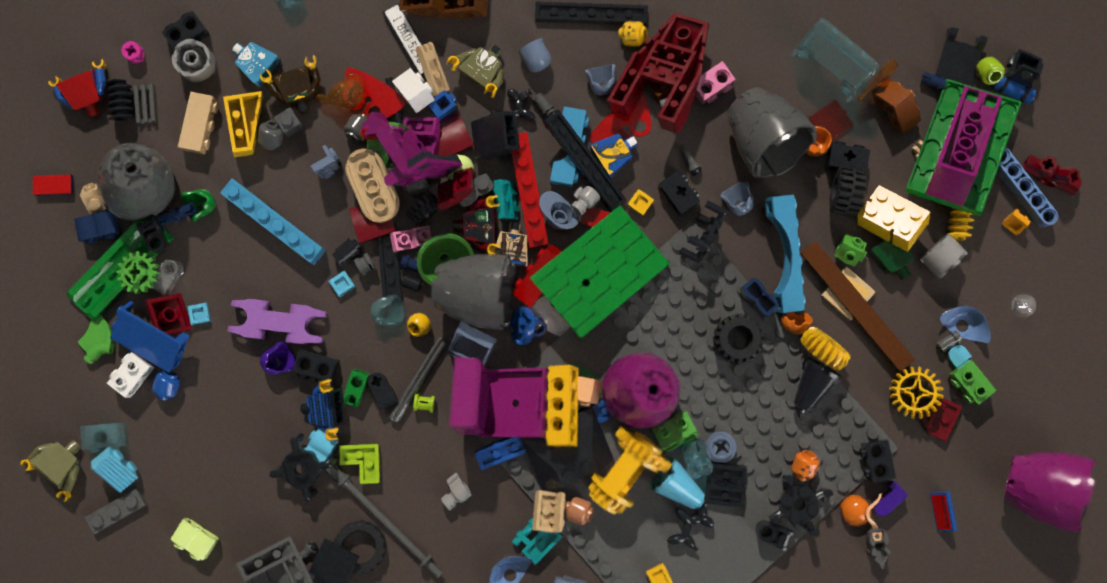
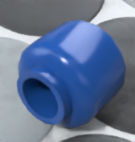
M163 370V372L156 375L152 391L161 400L174 398L181 381L176 373L172 371L168 373Z

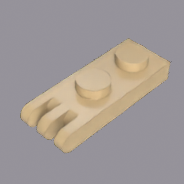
M428 42L416 47V53L427 83L433 90L431 92L432 96H437L444 90L446 92L450 89L433 43Z

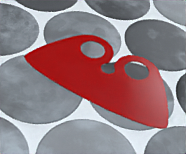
M354 68L346 69L343 98L346 107L349 109H361L365 104V98L369 96L372 100L366 105L364 114L369 117V109L372 106H377L380 109V113L385 114L386 118H388L406 105V100L390 86ZM353 94L360 96L361 101L357 106H352L349 103V98Z
M642 93L629 118L611 112L592 131L589 140L595 143L616 134L625 136L628 139L631 135L623 130L624 126H629L630 131L635 136L641 137L648 134L651 130V116L644 94ZM637 121L645 122L646 130L637 132L634 128Z

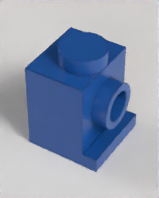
M444 90L434 97V101L428 104V108L441 121L457 109L456 103L458 101L452 93L448 94ZM444 103L448 105L445 109L441 108V105Z

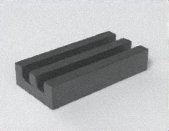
M134 85L136 123H156L155 85ZM146 90H149V96H150V110H151V118H150V119H148V103H147V91H146ZM140 91H142V104H143V118H144V119H142Z

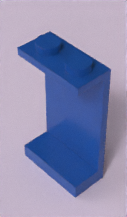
M132 301L124 306H120L116 311V321L111 327L113 331L110 339L168 373L175 369L181 362L190 335L183 332L174 339L131 313L134 304Z

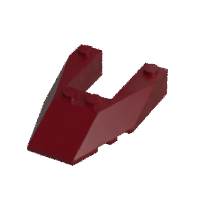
M674 13L658 29L659 32L653 38H649L645 45L631 56L607 100L612 112L629 118L649 81L668 86L672 90L657 118L662 129L679 134L688 118L701 78L709 23Z

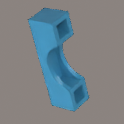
M564 106L562 115L585 143L586 135H582L583 128H587L589 117L586 116V110ZM568 155L562 160L553 162L550 184L572 188L573 183H577L579 172H576V166Z

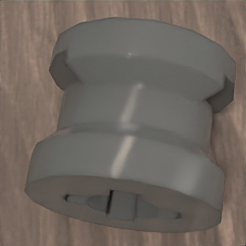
M368 252L362 258L354 259L362 276H365L370 270H376V266Z

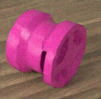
M128 41L122 46V55L131 63H139L144 59V49L136 42Z

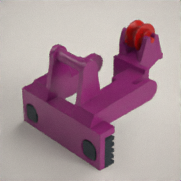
M372 112L361 126L360 132L362 137L372 141L379 139L396 164V167L384 178V182L388 186L399 184L401 187H407L424 178H444L463 166L458 155L440 156L428 152L414 132L405 131L400 126L390 125L385 114Z

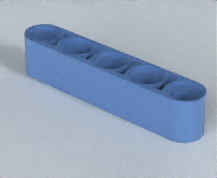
M1005 147L1002 161H1000L996 172L1036 225L1046 227L1056 223L1058 220L1057 211L1010 150ZM1008 168L1013 170V176L1008 173ZM1020 183L1024 184L1025 191L1020 189ZM1032 198L1037 201V206L1032 204ZM1044 213L1049 217L1048 222L1043 218Z

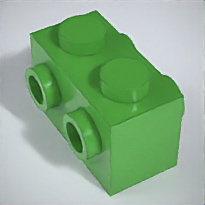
M972 360L965 361L948 374L951 378V384L956 389L961 390L963 393L962 397L968 404L979 405L997 391Z
M687 411L684 413L678 412L673 415L672 419L663 421L652 428L664 453L700 436Z

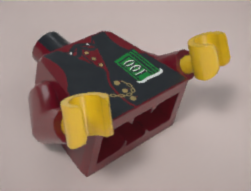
M497 195L477 200L468 207L467 212H463V220H453L454 232L464 231V239L468 240L471 246L489 254H499L495 252V248L501 247L500 244H495L497 243L496 207L499 204L494 203V198L498 197Z

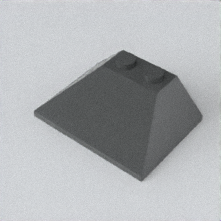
M291 536L236 564L244 582L247 581L248 583H314Z

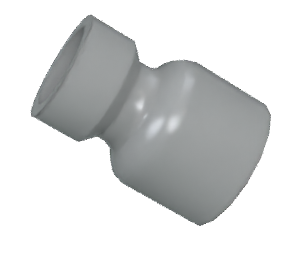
M579 186L572 194L577 201H574L570 209L575 215L581 217L586 212V208H592L600 200V196L590 186L585 188Z
M454 473L447 479L451 492L450 494H445L441 501L448 510H452L457 502L463 503L473 494L460 476Z

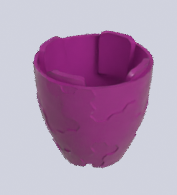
M632 353L619 358L609 367L602 382V397L606 411L621 425L628 428H649L665 421L676 409L680 397V384L674 369L663 358L651 353ZM650 384H655L658 387V392L654 396L648 393Z
M1061 452L1015 455L1012 458L1004 499L1020 511L1042 523L1072 533L1076 531L1081 532L1082 525L1079 523L1084 505H1088L1091 500L1094 481L1090 476L1091 469L1095 466L1096 461H1092V458Z

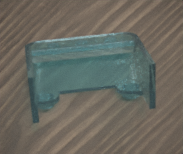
M820 18L791 54L793 57L797 54L803 60H811L813 58L841 82V92L848 97L846 99L848 103L880 69L879 64L824 18Z

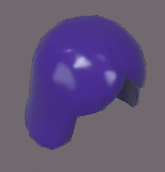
M278 342L262 354L260 365L265 373L278 375L292 371L296 360L287 344ZM274 357H278V358H279V360H280V362H281V364L279 365V367H278V365H277L276 360H275Z

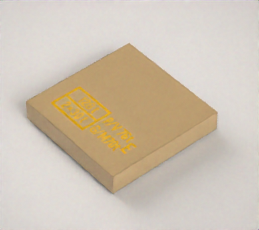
M848 267L842 270V273L866 301L876 292ZM827 287L821 296L849 321L852 320V315Z

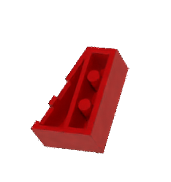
M554 244L545 250L542 248L536 255L538 259L534 265L531 263L525 270L527 275L524 279L520 278L513 286L515 291L512 294L529 308L535 305L543 294L530 277L558 256L562 250Z

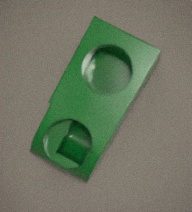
M356 368L351 371L344 391V404L358 408L367 386L368 378L371 375L370 373Z

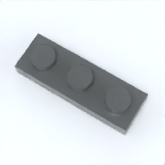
M135 488L86 516L85 519L93 534H97L143 508L147 503L139 488Z

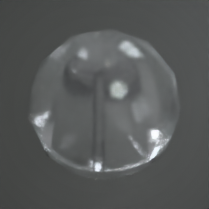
M1018 294L1011 302L1012 311L1019 317H1029L1036 310V301L1029 294Z

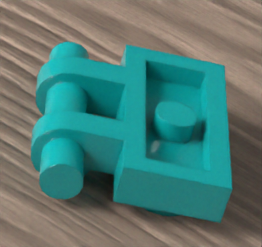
M502 179L495 180L494 194L498 196L496 197V204H499L496 207L498 219L519 220L518 212L520 211L516 201L518 193L514 182Z
M532 517L528 521L529 524L522 531L519 530L516 533L517 536L512 542L518 547L523 541L526 547L522 552L532 559L536 565L563 536L559 532L538 531L539 533L530 540L527 536L533 531Z

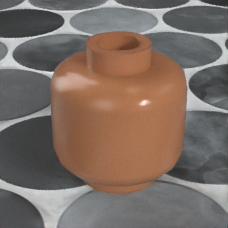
M574 497L571 501L566 502L564 512L568 521L583 526L586 523H590L594 514V508L590 501Z

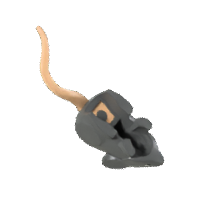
M880 493L878 499L866 510V519L872 526V529L867 531L866 537L869 545L867 553L881 568H884L890 554V550L887 547L889 543L888 535L884 529L878 528L877 524L869 516L870 510L881 499Z

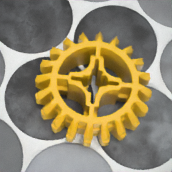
M809 327L800 339L802 345L810 353L834 370H841L851 358L845 348L818 328Z
M910 367L909 374L904 369L902 370L904 376L897 373L896 377L899 381L893 379L892 384L896 385V387H890L889 389L895 392V394L890 395V398L897 399L892 402V405H900L897 408L898 412L905 409L903 414L905 417L908 412H911V419L915 418V413H918L919 419H922V412H925L926 416L929 417L931 415L929 409L933 412L937 411L936 407L933 406L934 404L941 406V402L936 399H943L944 395L938 394V392L943 391V387H936L941 381H933L936 374L933 373L929 377V369H926L923 374L921 373L922 367H918L917 372H914V367ZM915 378V383L912 387H901L906 380ZM921 379L929 383L933 392L922 388ZM918 384V391L922 393V395H918L915 402L914 393H911V390L914 391V388H916ZM900 393L911 398V407L903 402ZM932 398L928 405L917 408L920 399Z

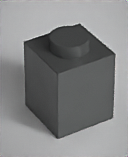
M291 107L274 117L288 138L304 129L303 124Z

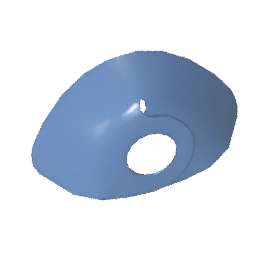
M956 307L943 313L940 317L941 323L950 332L957 331L964 339L989 343L991 340L987 320L979 310L973 307ZM959 320H965L968 323V329L965 332L957 330L956 324Z
M518 556L508 557L499 561L492 569L489 583H519L533 560L528 557ZM508 569H513L516 572V578L511 582L504 578V573Z

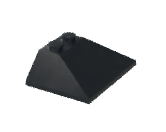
M593 407L578 412L577 446L547 445L546 437L521 438L542 489L565 488L594 475V473H599L614 459ZM562 422L559 424V430L563 427Z

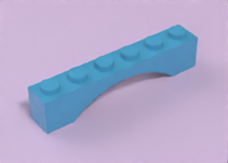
M233 178L220 192V194L311 264L315 265L326 250Z
M794 195L765 197L766 217L778 231L784 250L783 273L774 291V297L779 304V308L775 312L789 313L805 310L806 298L803 294L804 278L801 274L802 258L799 253L800 239L797 231L799 222L796 218V199Z

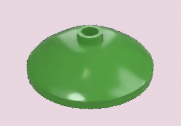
M450 233L439 234L431 237L421 246L417 255V268L423 280L432 286L434 278H438V275H435V269L439 264L474 255L469 243L462 237ZM441 255H447L445 258H441Z

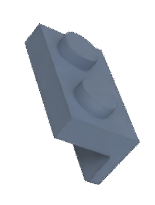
M324 145L322 147L327 157L311 165L313 171L321 179L330 178L335 174L334 171L341 168L338 163L341 160L336 151Z

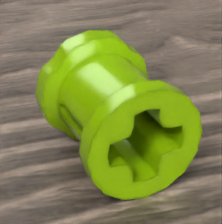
M415 394L413 411L419 409L433 413L435 396L423 397Z

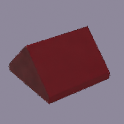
M181 293L145 301L152 324L157 329L171 337L192 330Z

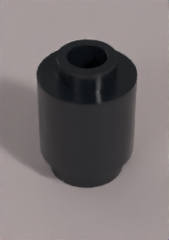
M348 238L335 249L332 255L342 266L361 253L359 249L362 247L355 239L351 240Z

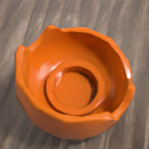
M815 126L817 132L816 142L805 153L809 156L819 157L828 151L832 137L825 128Z
M789 312L782 315L781 323L788 332L802 335L812 325L813 319L805 312L800 315H796L795 312Z
M860 495L845 497L840 505L844 521L850 526L859 527L865 525L868 522L866 510L870 505Z

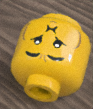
M627 21L619 29V39H622L625 46L639 47L647 41L648 30L642 22Z

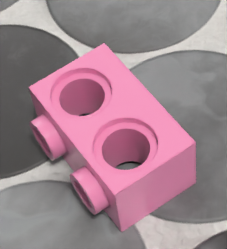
M723 61L701 75L695 95L702 105L706 102L708 104L712 103L718 98L717 95L722 91L726 93L733 88L732 84L736 79ZM723 76L726 82L720 83L716 77ZM701 87H709L710 93H703Z

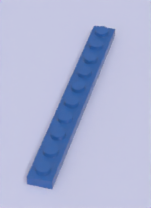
M650 384L648 393L654 396L658 392V387L655 384ZM603 400L598 401V405H590V407H593L599 423L612 419L606 411ZM585 406L583 408L578 409V412L585 410L589 407ZM505 438L477 449L474 453L481 470L524 454L526 449L521 438Z

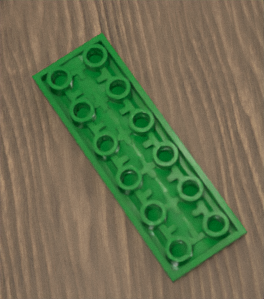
M135 221L67 292L66 296L92 321H95L126 289L121 287L123 281L117 280L121 277V274L116 273L117 270H121L118 263H124L123 257L129 258L130 252L136 255L137 251L143 254L148 253L153 258L159 255L146 247L143 237L137 229L136 224L145 221ZM163 228L166 239L170 243L174 237ZM160 240L154 243V248L160 246Z

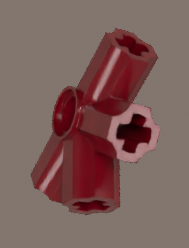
M1030 154L1022 164L1024 170L1039 178L1042 184L1049 187H1057L1071 195H1075L1082 185L1080 171L1076 168L1061 167L1056 163L1054 157L1048 156L1047 158L1039 159Z

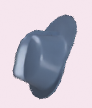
M552 191L541 195L539 206L552 228L568 230L577 226L579 216L571 211V205L561 195Z

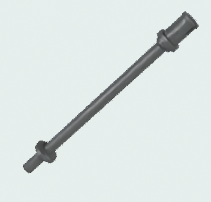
M336 464L326 469L325 472L337 482L338 487H345L421 562L420 568L425 565L437 578L443 573L430 560L431 554L426 556L350 482V475L348 473L345 474Z

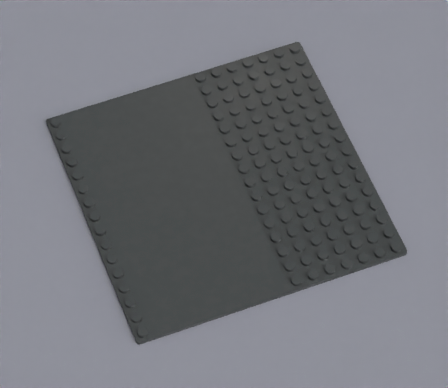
M694 221L686 224L658 249L670 263L667 267L585 336L580 338L575 330L570 327L525 368L549 369V366L577 363L589 369L603 382L609 367L624 355L651 353L663 358L674 369L680 384V397L677 407L665 421L672 419L673 415L678 412L684 413L687 411L700 436L667 453L663 451L662 454L667 459L673 460L675 458L705 494L708 462H715L706 453V441L714 432L723 431L731 434L736 441L737 450L731 460L723 463L747 466L744 508L708 504L706 506V516L712 518L714 526L707 528L701 523L692 525L689 536L694 539L695 546L698 548L695 551L693 548L687 547L684 542L672 545L667 542V539L671 535L682 533L684 522L678 518L675 509L678 507L682 508L689 516L697 515L698 508L691 509L653 492L650 489V483L652 478L656 480L658 474L647 467L627 492V495L634 502L632 507H626L623 513L617 512L612 514L590 497L589 493L591 491L588 487L593 482L592 476L565 488L542 489L527 452L500 463L534 503L535 491L538 490L554 493L563 492L565 493L566 502L571 501L574 497L591 502L594 514L590 523L582 526L567 520L566 513L564 512L565 524L560 533L604 583H651L645 571L661 563L664 564L673 583H752L786 552L762 541L755 529L757 523L761 520L772 522L769 520V515L780 510L779 501L783 491L787 489L782 480L784 474L793 477V485L806 486L813 490L814 493L823 488L833 491L832 497L825 496L819 499V513L811 521L814 526L866 479L863 472L865 462L861 459L859 453L861 443L887 439L889 440L891 455L897 450L896 444L840 383L811 412L806 411L804 414L795 409L796 405L793 402L808 358H812L820 363L821 361L802 345L797 335L788 332L783 327L781 317L775 311L767 317H762L755 311L753 304L747 301L740 292V288L748 281L714 243L700 263H696L680 254L683 247L696 254L698 252L696 246L687 242L690 235L700 239L703 233ZM731 315H749L750 318L757 320L756 323L761 325L762 333L764 332V345L761 347V352L748 362L731 363L726 361L722 356L718 355L717 349L714 348V330L723 319ZM736 327L730 330L728 342L733 349L743 350L748 346L749 336L744 329ZM602 393L599 396V401L603 400ZM518 400L514 401V407L519 405ZM578 405V409L585 407L583 405ZM614 418L599 423L614 458L598 473L603 477L607 476L625 452L618 444L619 439L615 434L620 426L623 425ZM656 426L641 429L626 427L634 433L636 431L640 432L661 448L652 430ZM476 435V437L483 443L484 446L505 439L483 438L479 435ZM726 440L721 444L716 443L718 447L716 453L720 452V450H726L724 447ZM876 446L871 448V455L875 457L878 454ZM803 450L815 453L820 461L815 477L806 481L797 479L795 477L796 474L791 470L796 454ZM797 499L794 502L796 510H801L804 507V502L801 499ZM784 517L780 518L778 523H774L795 532V536H792L789 542V548L808 532L804 524H793ZM765 527L761 530V534L766 535L770 532L769 527Z

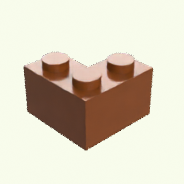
M888 78L871 91L875 105L887 112L891 125L904 134L922 121L919 114L920 109L915 102L916 96L914 92L910 89L907 90L899 82H894Z

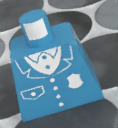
M250 42L246 48L237 43L232 49V52L238 56L235 64L258 88L264 83L260 79V73L262 77L267 78L269 74L266 69L272 73L281 62L276 54L253 42Z

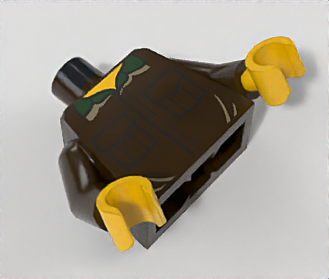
M313 55V63L308 62L306 56L304 60L306 66L275 75L272 80L271 72L266 69L269 74L267 78L262 77L260 73V79L266 82V86L272 96L289 107L297 106L299 114L310 111L307 102L315 99V94L318 92L321 82L318 67L315 66L317 61L315 55Z

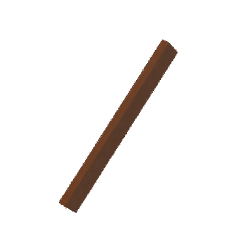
M816 241L800 253L898 372L904 370L915 360Z

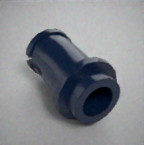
M926 71L922 76L924 78H921L920 83L936 88L937 91L939 89L943 90L946 83L944 76L938 77Z
M404 255L400 266L404 270L407 268L419 273L417 260L410 258V255Z

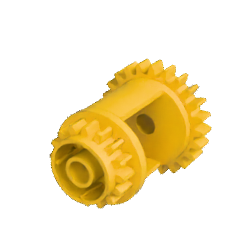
M620 426L615 434L619 439L618 444L625 452L606 477L594 473L591 477L593 482L588 487L591 491L589 493L590 497L612 514L617 512L623 513L626 507H632L634 502L627 495V492L646 467L654 472L661 470L666 473L672 466L671 462L662 454L663 450L640 432L636 431L634 433L623 426Z

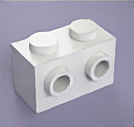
M133 352L124 356L121 361L122 365L110 374V380L107 382L109 386L125 398H131L155 368L146 359Z

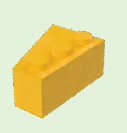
M262 91L223 97L234 157L254 155L263 101Z

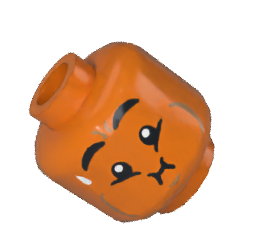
M803 450L796 454L791 470L796 474L795 477L797 479L806 481L815 477L820 461L815 453Z

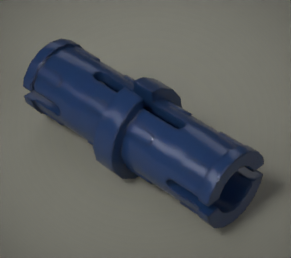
M193 203L181 207L176 206L171 211L159 214L158 220H164V222H161L162 226L174 221L180 222L185 217L195 215L197 209L196 206L191 208L194 206Z

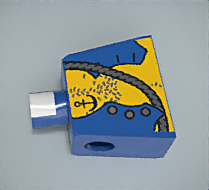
M616 134L591 144L590 150L611 178L632 159L633 156L630 150L638 146V143L633 136L623 141L621 136Z

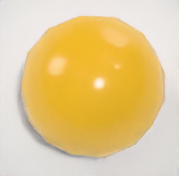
M422 313L413 314L407 321V329L412 336L422 337L428 334L431 329L430 319Z

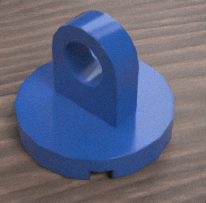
M529 307L517 308L514 311L510 325L513 328L511 338L516 345H527L532 337H540L546 333V322L540 317H534ZM541 325L539 329L535 330V326Z

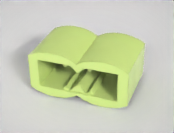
M185 518L176 529L171 540L176 548L180 550L186 549L190 552V557L200 561V559L205 560L208 558L219 538L195 521Z

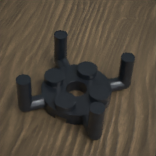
M709 200L704 207L717 213V217L712 216L709 218L699 213L696 220L706 224L707 228L702 233L700 239L690 235L687 241L696 246L697 254L684 247L680 251L681 255L696 263H700L710 250L717 236V230L720 229L728 213L725 208Z
M298 433L290 440L292 452L285 457L281 466H277L269 475L271 478L283 477L287 484L289 483L294 486L293 488L302 490L305 501H310L317 495V490L314 488L310 490L309 487L320 478L322 469L331 468L338 462V457L332 456L327 461L319 462L313 451L300 449L299 442L304 439V434ZM297 465L304 466V474H300L297 471Z
M784 474L782 480L787 489L783 491L780 498V510L770 514L769 520L778 523L780 518L784 517L793 524H804L811 536L818 537L820 532L814 528L811 521L819 513V499L825 496L832 497L833 491L823 488L814 493L813 490L806 486L793 485V477ZM797 499H801L804 502V507L801 510L794 508V502Z

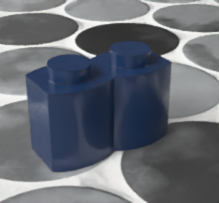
M109 211L74 219L78 241L85 243V245L96 244L97 240L104 239V241L116 239L115 236L121 234L117 217Z
M752 278L740 288L742 296L753 304L755 311L762 317L771 315L779 308L775 297L766 292L764 285L758 279Z

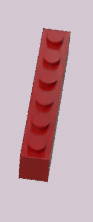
M519 133L520 150L512 152L529 248L530 250L549 247L543 213L539 206L540 196L528 133Z

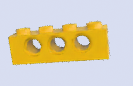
M572 365L549 366L548 411L546 413V420L548 422L546 441L549 446H577L579 368ZM561 383H563V384H564V387H563V389L560 391V385H561ZM563 402V408L560 410L559 406ZM562 422L563 427L559 430V424Z

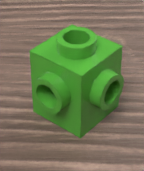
M846 233L837 245L834 256L842 260V262L855 267L858 261L862 262L865 258L867 243L858 237Z

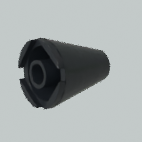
M808 358L793 402L796 405L795 409L804 414L806 411L811 412L837 386L843 377L833 369L825 367L819 361Z

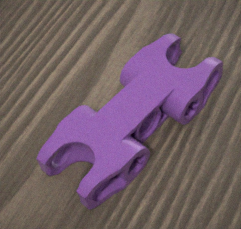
M246 299L232 300L231 306L243 308L246 311L247 320L241 326H228L227 332L236 333L247 338L265 340L267 330L287 333L286 342L306 345L324 342L323 337L310 334L308 324L313 318H327L326 311L317 310L307 305L291 304L290 313L269 311L270 301Z

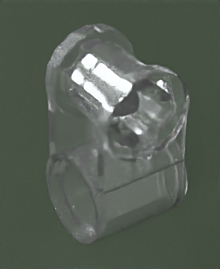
M177 260L164 261L158 269V272H161L160 275L155 277L159 281L152 283L154 285L153 290L163 296H168L183 274V264Z

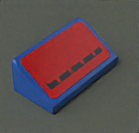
M947 491L930 493L937 531H957L951 494Z

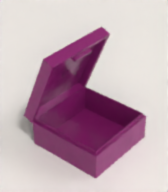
M455 357L450 426L459 435H479L483 438H545L549 369H486L478 358ZM515 400L519 401V405L517 407H514L513 405Z

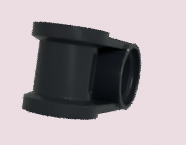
M155 215L143 223L139 222L136 224L149 250L157 254H163L168 250L169 243L163 232L162 225ZM160 240V246L154 248V243Z
M373 373L369 376L368 385L381 411L399 402L384 374ZM374 377L382 378L380 386L373 384L375 381Z
M767 520L759 521L755 528L762 541L784 551L789 550V542L792 536H795L793 530ZM769 527L770 532L768 534H761L763 528Z

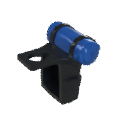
M1017 49L1008 58L1005 75L998 83L993 85L992 89L1021 101V103L1030 104L1035 99L1036 90L1033 89L1035 80L1041 75L1044 66L1042 64L1043 59L1032 53Z

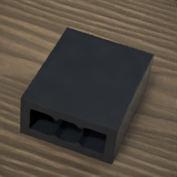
M499 111L471 122L475 159L491 160L520 150L515 112Z

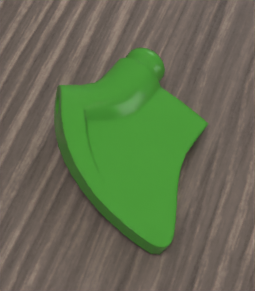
M102 314L95 321L91 320L87 332L78 341L87 354L84 356V361L88 364H93L103 354H112L114 352V340L110 339L112 330Z

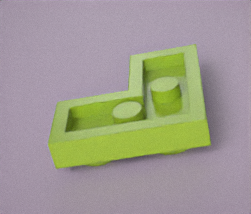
M379 444L339 446L340 465L359 464L360 484L380 483Z

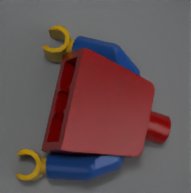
M102 59L99 66H97L95 61L92 62L93 67L96 69L95 71L91 69L64 81L56 76L57 82L55 84L52 81H48V84L53 87L57 100L68 108H73L75 111L84 107L89 117L100 113L95 102L103 99L105 94V70L107 66Z

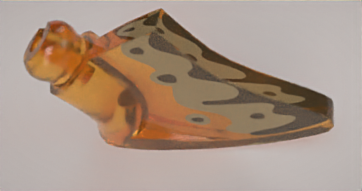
M891 59L885 63L876 79L857 99L861 102L873 89L887 80L896 71L898 62Z

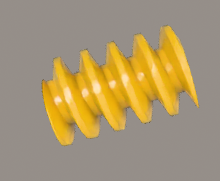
M951 207L954 211L950 212V216L953 218L949 219L951 226H948L947 229L951 233L948 234L955 240H966V237L972 236L967 230L973 229V226L968 225L969 222H974V219L969 217L973 214Z

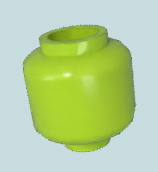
M994 57L983 58L975 69L976 75L987 85L998 83L1005 73L1004 66Z

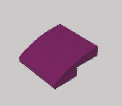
M405 117L403 125L409 127L408 131L415 133L428 152L437 155L440 139L439 118Z

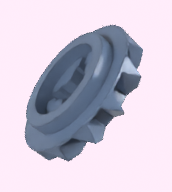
M721 431L714 432L708 437L705 449L707 455L713 461L723 463L734 457L737 445L731 434ZM726 440L724 445L726 450H720V452L716 453L718 448L716 443L721 444Z

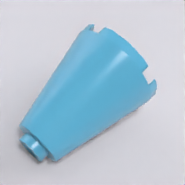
M675 458L673 460L668 459L672 466L666 473L661 470L656 472L658 477L656 480L652 478L650 489L691 509L700 508L705 501V494Z

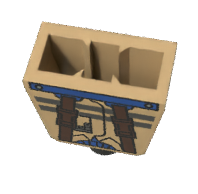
M510 222L509 232L500 231L496 244H500L501 247H496L495 252L500 255H510L512 263L517 267L527 268V235L520 234L521 223Z

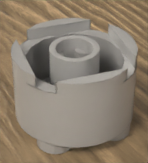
M186 39L175 47L174 54H172V64L185 79L190 82H201L214 74L216 60L205 44L194 39Z
M948 234L940 239L930 251H927L920 260L938 279H941L948 272L947 270L955 268L961 262V259L967 255V252Z

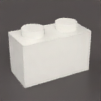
M411 68L392 81L399 93L416 113L434 101L431 92H433L432 88L424 81L419 72L415 74Z

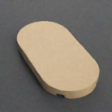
M358 149L351 153L347 160L345 171L363 214L374 222L383 223L390 221L399 211L400 200L394 185L388 186L384 182L385 176L389 173L383 159L377 152L371 149Z

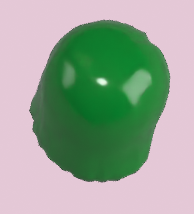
M198 189L181 193L184 205L193 203L194 206L191 208L196 206L197 213L189 216L192 222L208 215L215 209V199L208 190Z

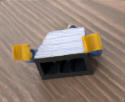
M331 379L319 382L312 395L306 397V403H302L300 407L302 414H308L310 424L316 425L325 432L327 441L338 440L336 436L338 428L335 427L347 424L342 387L331 388Z

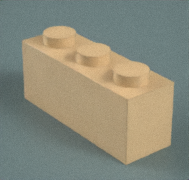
M190 92L178 147L183 151L205 155L206 150H209L210 132H213L215 125L213 119L219 109L218 100L213 96Z

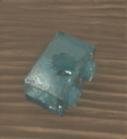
M125 422L80 426L82 450L89 449V453L101 452V448L111 447L113 450H121L120 446L127 445ZM103 433H105L107 436V440L105 443L101 441V435Z

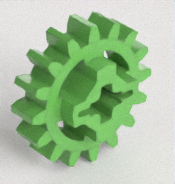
M139 251L136 252V255L130 252L129 258L123 257L124 263H118L121 270L116 271V273L121 274V277L117 279L118 281H123L121 287L127 288L128 292L134 291L137 294H140L141 291L147 293L148 288L153 289L154 285L152 283L159 281L155 277L161 273L156 271L159 267V264H154L156 259L150 257L148 253L143 254Z

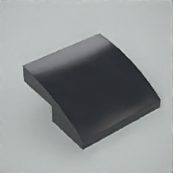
M708 462L704 504L744 508L747 466Z

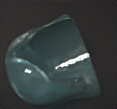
M394 294L374 301L370 308V314L373 321L379 325L401 324L404 320L405 309L400 297ZM386 308L389 309V311H388V316H387V317H386Z

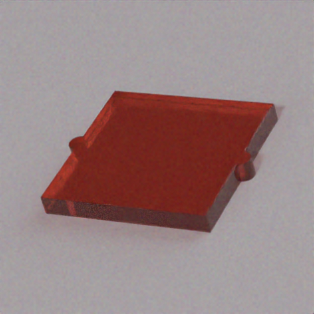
M834 100L808 118L814 126L825 128L830 132L832 139L854 125L847 116V111L842 109L837 100Z

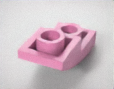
M430 226L390 233L393 252L421 248L432 237Z

